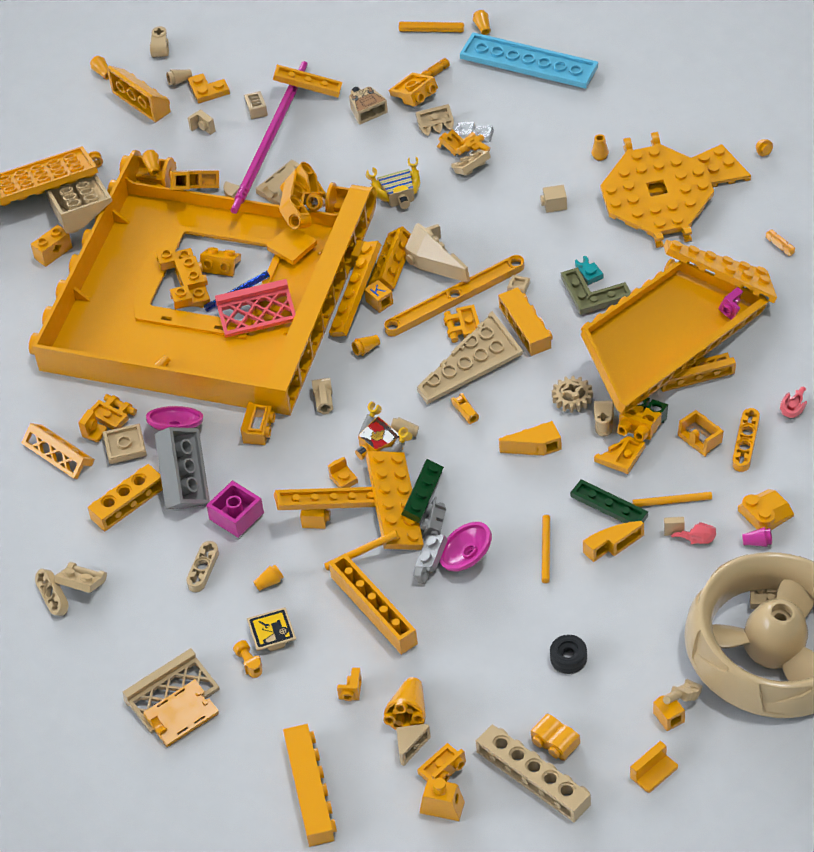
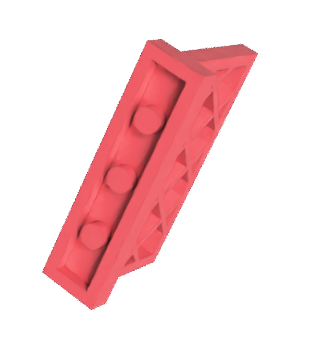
M286 279L215 296L225 338L292 322L296 314ZM287 296L284 304L276 301L279 297ZM262 301L270 302L266 308L258 305ZM273 304L281 307L277 313L269 310ZM245 305L252 306L248 312L241 310V307ZM255 308L263 311L259 318L252 315ZM228 309L234 310L230 317L223 314V311ZM285 309L291 312L292 316L283 317L281 313ZM237 313L245 316L241 322L233 319ZM266 314L273 316L271 321L262 320ZM248 318L256 321L250 326L244 324ZM230 322L238 325L236 329L229 331L227 326Z

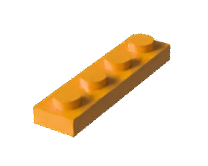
M278 64L273 76L275 81L337 98L342 86L340 81Z

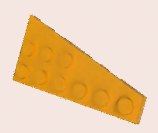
M722 144L692 157L705 164L713 187H717L719 183L728 182V184H733L736 180H751L750 173ZM655 183L647 186L650 196L667 193L664 184Z
M666 239L663 245L666 255L686 264L692 262L703 272L706 269L715 273L714 277L739 288H744L745 286L752 291V294L758 297L760 294L769 297V302L775 303L777 295L769 273L765 268L761 266L754 267L745 261L738 262L728 256L722 257L712 251H702L695 246H686L679 241Z

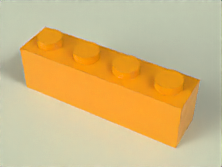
M518 287L499 294V308L530 355L533 356L551 349L552 333L549 329L545 328L543 319L537 316L536 310L533 305L529 304L526 294L522 293Z

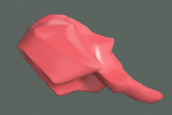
M804 386L796 390L793 397L790 396V392L785 394L780 404L783 416L795 418L802 413L807 405V401L802 402L803 393L806 390Z
M699 522L690 532H675L671 537H683L689 540L691 545L697 543L710 544L716 537V527Z

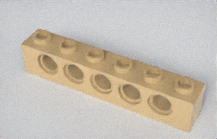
M492 724L476 740L477 753L574 823L591 806V794L584 786L574 783L570 776L560 773L553 764L546 763L535 751L528 750L521 741L511 738L504 729L497 728Z

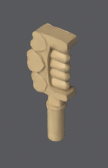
M686 679L683 685L679 687L672 686L671 693L663 697V702L669 704L679 700V698L686 702L695 701L701 694L703 686Z

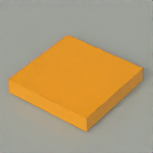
M288 226L266 247L271 253L295 265L318 243L315 238L301 230L292 229Z

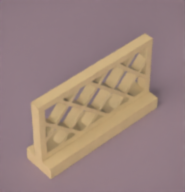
M190 648L122 691L124 702L128 707L132 708L152 734L155 730L142 714L151 707L152 701H162L168 697L169 690L177 691L185 686L186 679H196L199 685L200 681L211 684L212 687L205 691L203 695L205 699L220 690V688L196 658V653ZM196 665L199 669V675H187L188 669ZM174 678L183 679L182 686H170L171 680ZM157 689L166 690L164 698L153 697L154 691ZM140 700H147V709L138 708L135 703Z

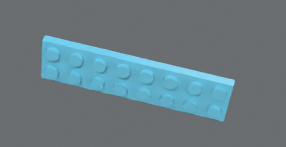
M474 32L460 52V59L585 89L598 68V61Z

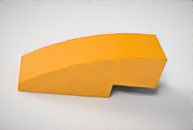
M642 521L628 522L603 529L583 540V553L593 562L608 552L616 556L644 536V523Z

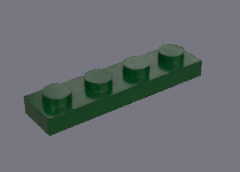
M426 459L401 515L417 523L420 522L443 471V466Z
M582 479L570 492L572 498L623 523L642 521L644 523L648 517V511Z

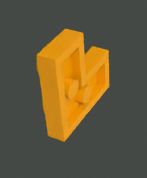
M203 73L187 78L198 104L230 94L225 79L208 83Z

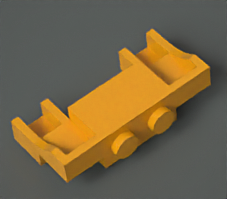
M171 247L156 251V259L160 263V270L175 268V273L181 286L170 289V297L174 301L175 310L185 307L204 308L211 306L210 297L206 289V285H208L207 277L202 275V264L197 261L192 249L174 251V248Z

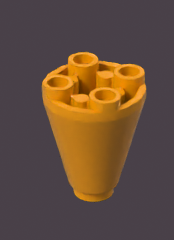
M410 677L404 681L384 710V723L395 730L396 727L425 723L423 686L418 678Z

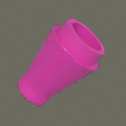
M763 527L742 534L743 545L768 547V545L772 544L771 529Z

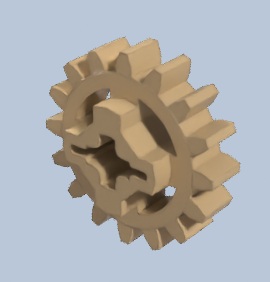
M572 376L571 379L564 377V381L558 380V385H553V403H556L557 408L563 407L564 412L567 409H570L571 413H573L574 409L581 412V407L586 409L587 404L592 403V385H588V380L582 381V377L575 379V376Z

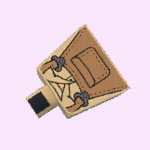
M354 87L349 95L350 107L359 125L388 113L387 100L372 87L364 89Z

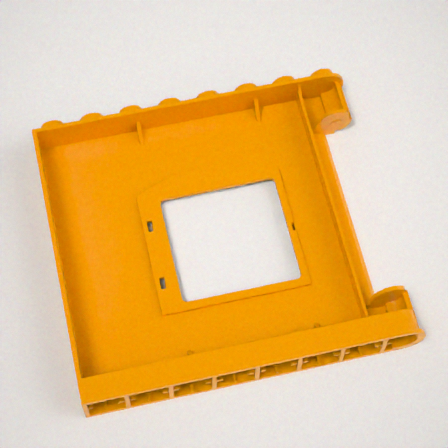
M133 150L129 156L124 155L120 162V174L117 180L112 179L108 185L107 191L112 198V202L95 217L93 228L84 231L82 249L79 255H72L69 262V275L67 279L58 282L56 300L53 306L45 308L42 317L43 326L40 332L33 333L30 337L29 353L35 355L39 371L247 408L250 401L257 405L272 406L273 412L290 416L351 271V254L358 240L363 241L373 218L377 199L376 188L351 185L350 188L339 187L336 183L331 182L326 193L325 212L307 210L312 218L311 226L306 229H299L315 238L318 244L295 265L274 254L262 281V284L283 279L287 280L296 313L293 321L225 338L220 317L151 305L167 270H160V263L156 259V251L171 247L174 248V251H177L185 234L266 247L289 226L280 213V205L245 200L238 212L234 214L231 212L235 201L234 198L187 190H171L170 171H176L177 169L176 162L172 157H168L166 160L159 159L160 174L151 176L142 162L140 151ZM287 296L279 297L276 301L284 304ZM262 301L258 305L266 308L270 302ZM273 304L269 310L277 313L281 307ZM255 308L252 315L259 318L263 311ZM284 309L281 316L288 317L292 316V314ZM266 314L262 320L271 321L273 316ZM248 318L244 324L250 326L256 321ZM230 322L227 330H234L238 325ZM163 355H167L171 360L165 367L154 365Z

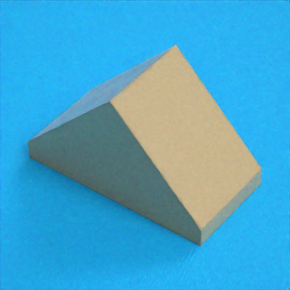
M420 724L396 727L401 765L405 766L431 738L429 725Z

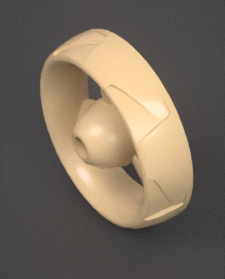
M776 552L739 556L718 567L704 588L694 598L685 624L687 654L701 680L710 690L726 702L747 712L773 718H795L814 714V652L806 648L808 627L805 617L814 606V561L801 556ZM778 589L776 599L763 602L749 615L745 628L712 624L717 611L733 597L752 590ZM744 645L747 654L756 663L766 668H783L788 681L770 680L751 674L730 660L722 649Z

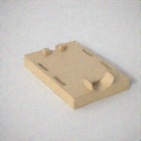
M291 159L256 187V193L271 203L280 205L282 198L280 185L299 166V163Z

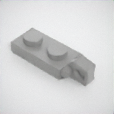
M427 535L414 569V577L418 583H426L429 573L436 571L447 543L445 535Z

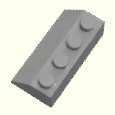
M168 427L154 433L165 508L183 509L207 505L210 499L199 428Z

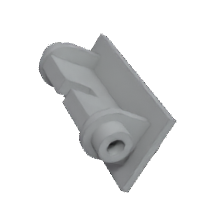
M436 496L431 503L428 502L424 513L427 516L421 525L423 530L422 538L426 534H441L443 523L440 521L444 520L446 507L444 503H436Z

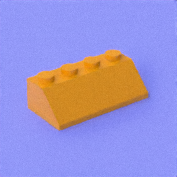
M110 65L107 67L112 92L155 123L171 112L170 101L166 96L161 95L156 89H152L144 81L139 80L133 73H129L125 69Z

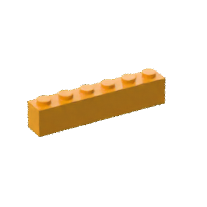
M346 553L329 563L331 578L401 655L418 644L416 629Z
M308 723L283 729L309 847L335 841L333 833L337 832L335 820H330L329 814H333L330 801L326 802L325 796H329L326 783H321V779L324 778L322 765L317 766V761H320L318 748L313 749V744L316 743L314 731H309Z

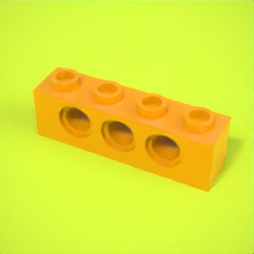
M149 464L138 469L133 475L124 479L119 485L109 490L105 495L87 507L91 520L104 532L163 490L161 474Z

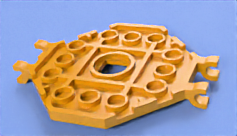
M658 132L651 133L652 146L633 150L631 138H624L623 149L625 154L600 185L609 217L615 220L618 218L634 229L646 231L647 235L654 238L656 248L664 247L663 235L682 232L684 242L692 241L690 235L692 234L690 228L692 222L696 217L698 218L706 203L714 196V189L705 164L661 145ZM655 183L664 184L667 193L650 196L647 186Z

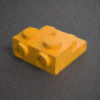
M412 72L389 89V93L393 97L402 98L403 103L406 105L417 106L424 102L426 97L434 94L438 86L433 76Z

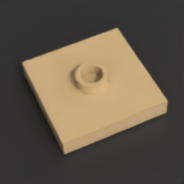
M140 423L103 432L109 464L147 456Z

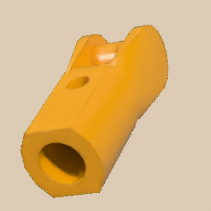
M463 393L459 394L457 398H451L453 406L469 424L478 421V413Z

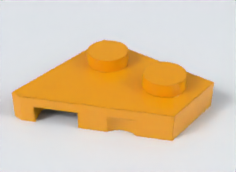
M627 436L620 440L619 443L608 447L607 452L601 455L599 453L596 454L594 462L629 474L645 449V442H640L633 437Z

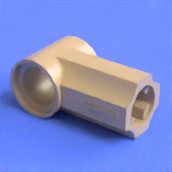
M330 378L311 380L317 412L322 414L330 413L333 410L331 396L333 393Z

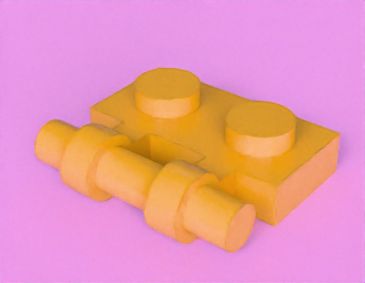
M474 304L456 308V314H451L450 311L444 312V324L448 327L447 334L453 343L458 342V335L463 334L465 339L479 324Z
M109 394L104 396L105 403L98 400L90 408V410L95 411L97 422L112 430L121 428L129 420L127 414L134 416L137 413V409L133 408L132 404L124 403L117 396Z

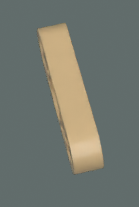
M206 541L200 546L186 581L188 589L192 592H200L205 588L219 556L218 546L213 541ZM203 563L208 565V567L205 569L197 568L200 564Z
M39 569L35 575V583L49 611L53 615H65L68 611V601L60 585L54 583V573L51 570Z

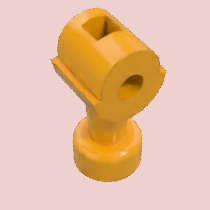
M246 640L237 642L233 647V651L238 657L243 658L246 675L249 674L252 678L259 677L262 674L261 658L251 655L249 652L250 646Z

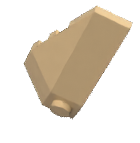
M417 223L405 246L407 262L420 270L468 283L470 281L468 267L454 253L449 254L442 242L437 243L432 238L434 234L430 230Z

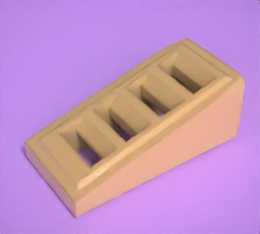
M261 91L244 95L251 119L268 116Z

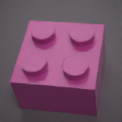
M233 480L206 505L209 520L238 538L264 514L262 499Z

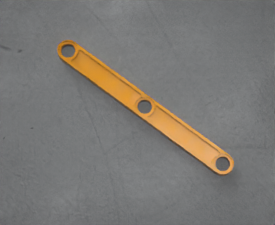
M520 255L510 256L471 276L468 283L462 281L389 318L384 323L385 333L391 337L397 336L512 277V275L520 273L524 269V258ZM513 262H520V263H521V264L518 265V266H513V265H512ZM453 293L459 294L458 297H451L450 295ZM391 325H396V326H397L396 329H392V330L389 329L388 327L391 326Z

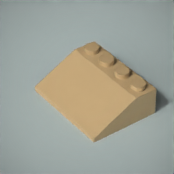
M97 174L90 178L78 179L77 182L72 184H63L57 189L46 190L51 208L66 234L75 233L79 229L84 228L112 202L111 196Z

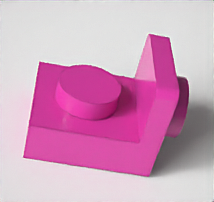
M738 287L724 297L718 308L730 320L736 317L740 310L738 304L741 302L739 298L743 291Z

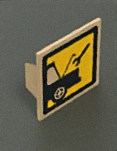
M286 607L247 618L257 651L267 648L271 652L284 648L286 642L296 640Z

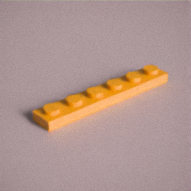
M379 241L363 243L329 330V334L332 337L347 336L382 246Z
M372 487L275 490L274 492L277 510L376 507Z

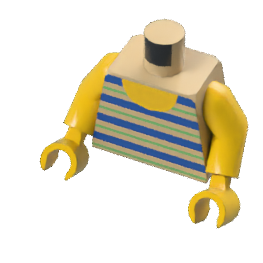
M416 156L415 164H411L410 158H408V166L412 171L409 169L377 177V180L376 168H372L374 175H370L369 171H366V178L371 180V186L376 188L377 198L387 202L391 207L400 205L402 209H406L410 206V202L414 201V194L418 192L421 183L419 170L416 168L418 166V158Z

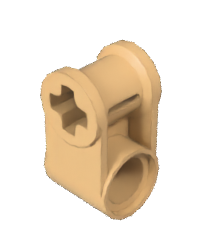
M162 26L155 27L152 30L150 42L151 57L169 56L167 32Z
M612 400L594 401L595 431L600 436H608L613 431L614 403Z

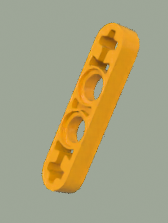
M754 408L745 409L741 417L733 454V468L739 472L747 471L751 464L760 419L759 411ZM752 416V422L748 423L749 417ZM751 430L753 433L750 435H746L743 433V431ZM748 445L750 448L743 450L739 446ZM741 456L744 457L743 463H740Z

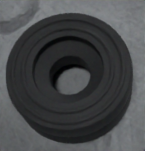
M562 635L556 638L550 646L552 666L564 674H573L583 669L587 662L585 642L575 635ZM572 651L574 655L568 658L563 656V653Z

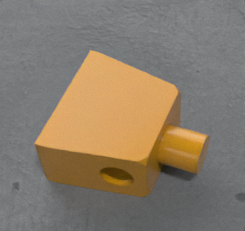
M443 778L428 779L422 797L420 813L460 821L465 801L459 786L455 783L446 782Z

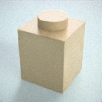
M564 185L543 188L540 202L541 206H545L546 213L567 210V196Z

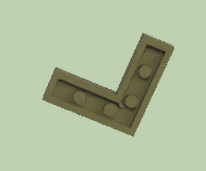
M578 267L561 272V279L580 315L616 305L622 297H628L631 294L626 282L590 292Z

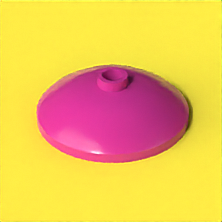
M166 406L149 411L146 414V421L151 427L159 431L168 427L196 428L203 422V414L190 407Z
M470 522L453 531L447 537V543L440 558L441 565L448 571L456 572L466 570L477 564L489 550L492 541L490 528L482 522Z

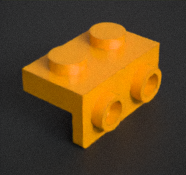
M209 247L200 254L203 272L233 276L235 274V265L241 261V254L235 253L234 250L219 251L218 248Z
M446 743L417 769L418 775L426 781L430 778H443L447 782L455 771L461 770L465 765V751L462 749L457 751Z

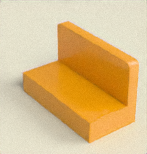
M659 741L630 766V778L647 793H650L678 769V764L667 756V746Z

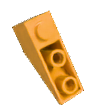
M553 421L542 423L498 439L500 453L544 456L562 450L561 436Z

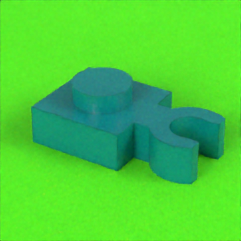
M583 256V263L577 259L575 260V267H578L587 285L604 278L603 272L595 262L589 264L587 256Z

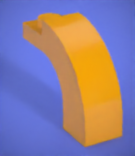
M219 170L170 171V189L219 188Z

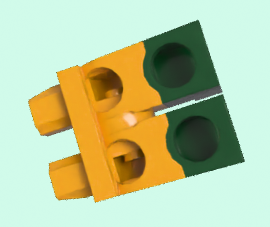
M647 397L642 401L643 404L636 405L624 415L620 413L617 433L623 436L628 433L634 434V438L640 442H643L645 439L651 440L658 426L667 420L668 404L654 399L650 402V398ZM654 406L660 407L661 410L654 411Z

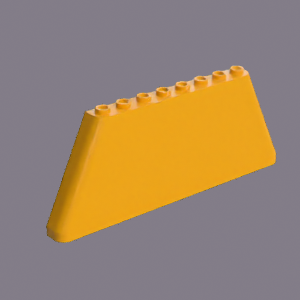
M678 261L675 264L671 263L664 272H658L654 279H648L641 288H635L628 297H622L618 304L615 306L611 305L605 313H599L592 322H586L581 328V337L616 410L624 415L759 316L769 302L768 299L761 294L759 297L752 294V291L745 287L740 288L743 291L739 298L741 302L738 304L740 310L736 317L730 320L718 308L724 297L737 287L714 277V274L711 272L699 270L693 264Z

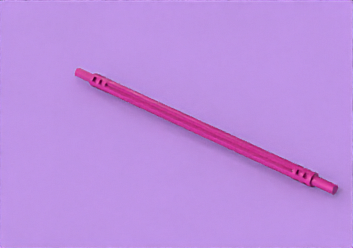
M302 61L298 70L305 72L308 63ZM288 86L234 197L235 201L231 208L232 213L236 214L241 204L244 203L299 87Z

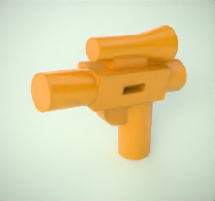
M471 132L466 138L459 141L462 146L457 148L456 152L461 155L471 149L474 151L478 149L490 151L491 148L482 143L485 139L482 134L477 136L474 132Z

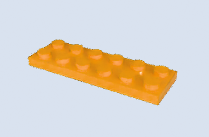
M367 451L366 461L381 537L394 530L399 535L398 538L383 544L384 549L422 550L424 543L420 524L401 515L412 491L405 453Z

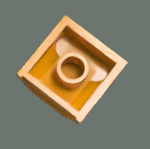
M768 489L757 495H747L743 498L742 503L738 505V511L756 529L765 527L766 529L770 528L773 530L794 517V512L789 503L776 490Z

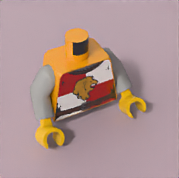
M373 401L367 406L370 414L366 415L358 434L360 448L355 450V454L360 460L366 457L367 451L400 452L405 445V441H410L413 437L406 427L400 428L399 432H397L379 416L375 418V415L381 413L382 408L380 405H377L375 410H373L375 407V402Z

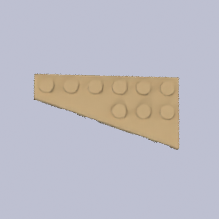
M491 311L488 317L483 322L481 321L477 328L451 352V355L446 360L444 359L440 366L417 386V391L426 404H429L521 356L523 350L495 313Z

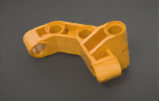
M301 162L280 185L282 198L279 210L292 229H306L311 226L312 218L304 206L310 194L316 193L326 199V192L317 180V175L308 163Z

